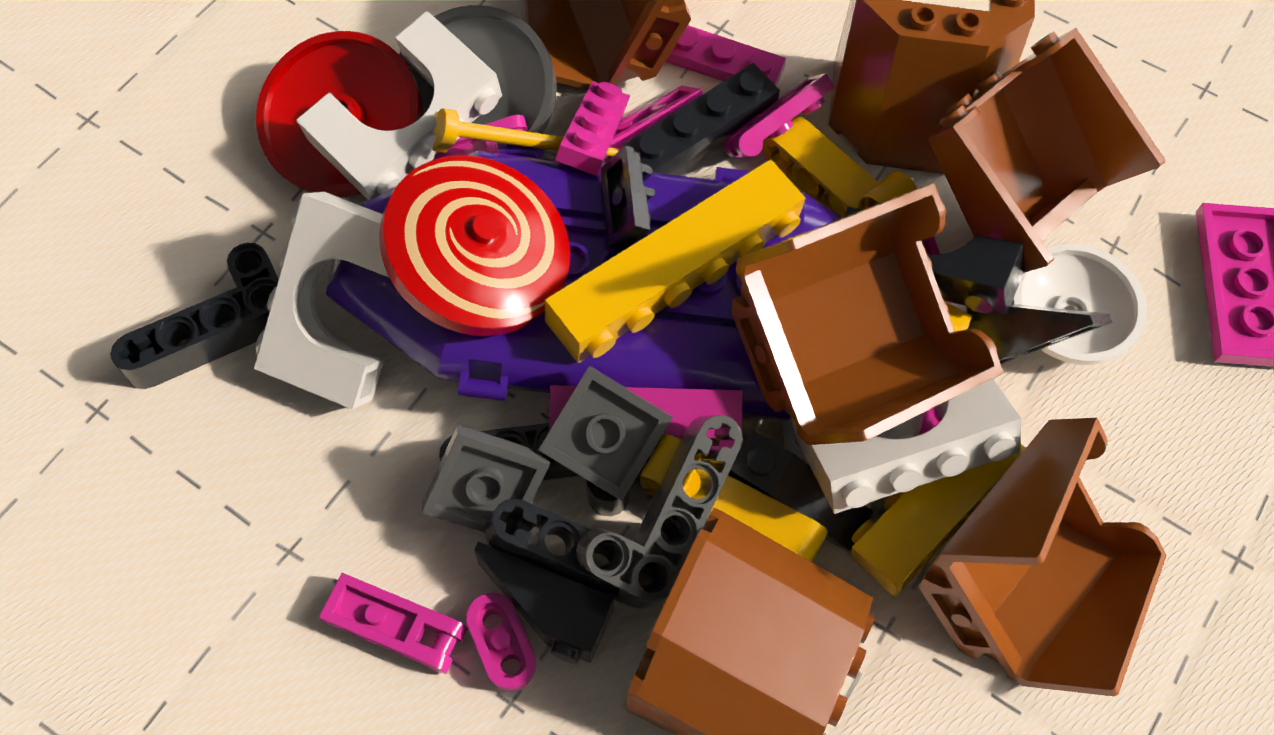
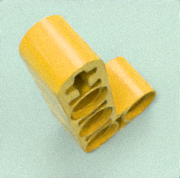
M795 116L791 119L793 126L776 138H772L769 135L763 140L762 148L768 160L771 159L787 178L802 191L841 217H843L847 207L863 210L918 189L912 179L900 171H892L882 181H876L801 116Z
M669 434L661 436L639 476L642 489L653 497L681 442V439ZM695 455L694 460L701 461V455ZM694 469L689 471L683 480V489L689 497L697 493L701 484L700 476ZM729 475L713 508L725 512L810 562H813L828 533L827 529L815 520Z

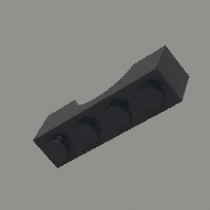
M752 63L622 144V148L625 146L633 147L634 152L640 153V162L649 165L655 173L682 176L689 163L706 146L722 136L733 133L777 101L780 89Z
M847 207L843 217L862 209ZM976 235L971 241L957 250L944 254L928 255L932 263L933 274L944 301L968 306L979 313L992 312L1007 315L1024 274L1023 244Z

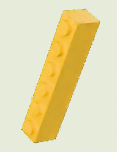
M770 159L545 299V322L577 363L582 362L589 356L593 358L600 357L614 346L617 338L629 330L632 333L642 330L653 320L655 314L667 306L675 308L682 304L697 286L704 282L712 284L719 280L728 271L729 266L737 261V258L763 249L765 242L776 235L782 238L790 234L801 221L799 216L806 198Z

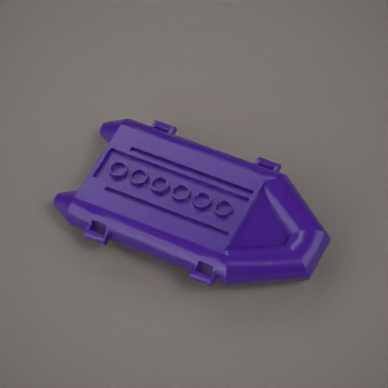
M500 143L498 153L477 150L468 154L470 156L492 159L516 169L532 180L552 201L564 222L570 244V266L563 288L623 251L608 246L601 170L598 176L555 160L543 159V149ZM716 167L714 180L653 172L643 182L645 187L655 189V195L647 201L650 213V231L632 245L751 171ZM394 189L358 205L383 214ZM800 191L806 199L799 216L801 219L799 225L787 236L780 238L776 235L765 242L763 248L842 217L806 192ZM341 259L332 261L326 295L438 379L459 382L458 396L506 401L507 388L550 393V385H578L587 368L591 366L624 387L743 390L742 416L778 421L791 419V416L784 409L775 412L765 402L731 313L732 301L734 298L741 296L742 281L736 274L737 261L731 264L728 271L712 284L702 283L694 288L691 295L679 306L663 308L655 314L653 320L642 330L636 333H632L629 330L617 338L614 346L605 354L597 358L589 356L580 363L576 362L545 322V312L531 324L507 334L477 336L459 333L444 328L421 315L400 295L389 277Z

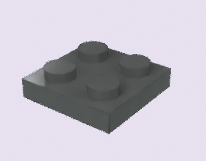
M589 366L538 450L622 501L673 416Z
M457 424L422 501L421 513L485 533L487 520L501 502L513 498L524 500L528 503L532 502L550 465L549 456L540 451ZM508 517L504 521L506 523L505 532L513 535L516 531L514 528L516 520Z

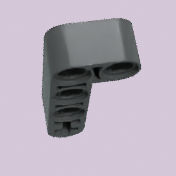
M724 415L700 416L694 419L687 427L634 540L631 541L619 534L601 528L592 529L585 533L578 541L576 553L580 565L591 574L644 600L655 602L668 597L699 531L703 529L741 448L743 439L738 423L731 417ZM709 429H715L714 435L720 439L718 446H712V440L706 436ZM703 455L702 459L710 460L711 464L695 461L694 456ZM694 469L700 476L701 484L697 493L689 497L683 489V480L685 475ZM674 515L679 522L680 529L675 539L665 542L661 536V526L666 518ZM610 540L614 546L613 558L607 565L597 567L593 561L594 548L598 543ZM654 562L658 569L657 580L650 587L641 588L638 579L639 572L644 565Z

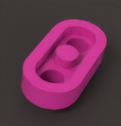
M499 593L482 594L470 604L466 620L488 678L500 690L507 692L521 690L532 681L536 672V660L532 647L513 603L506 596ZM492 614L499 615L502 618L501 624L495 629H489L484 626L485 619ZM508 659H516L521 663L519 671L515 674L509 675L502 671V666Z

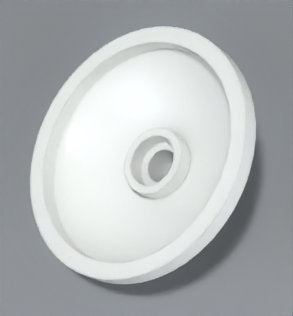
M1059 243L1047 246V249L1054 257V261L1046 267L1025 272L1011 304L1110 314L1113 323L1041 350L1056 359L1079 365L1102 364L1125 354L1141 336L1147 319L1145 295L1135 275L1119 259L1104 250L1090 245Z

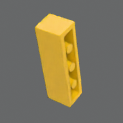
M1021 444L1020 453L1011 455L1004 460L993 461L963 471L956 476L944 477L917 486L910 491L891 495L884 504V508L887 511L876 523L871 519L867 520L853 535L851 541L855 544L852 546V560L896 598L949 542L1026 447Z

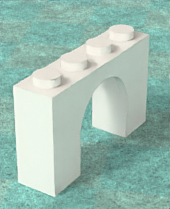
M428 11L423 13L395 37L404 61L434 88L432 103L419 120L410 126L398 130H376L361 123L330 92L296 120L308 141L368 200L396 188L407 174L434 159L437 151H433V144L436 139V135H433V129L437 125V120L434 118L435 111L438 112L442 108L457 110L459 121L472 123L481 114L489 113L502 97L497 74Z
M326 192L302 194V198L296 203L292 212L291 220L294 226L290 241L284 247L280 256L279 265L282 270L278 284L268 299L267 308L270 313L267 324L256 342L255 350L258 356L254 367L255 370L350 409H355L372 401L384 358L346 344L333 337L319 320L315 309L314 291L321 272L335 259L349 261L389 277L383 264L379 246V230L383 214Z
M992 378L935 406L943 418L941 422L930 431L912 438L886 439L874 436L863 442L807 445L797 435L796 424L792 417L791 420L793 434L834 514L851 508L862 507L869 502L899 492L910 491L917 486L944 477L956 476L963 471L993 461H1001L1011 455L1020 453L1021 417Z

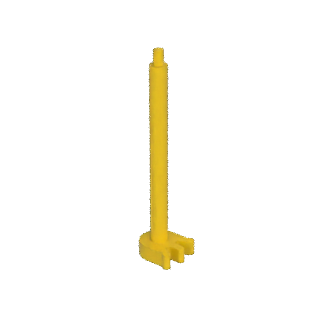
M442 108L438 112L435 111L434 114L437 125L433 129V135H436L433 151L446 153L455 144L457 137L558 152L564 138L459 121L457 110ZM609 148L605 159L607 156L613 157L616 155L619 149Z

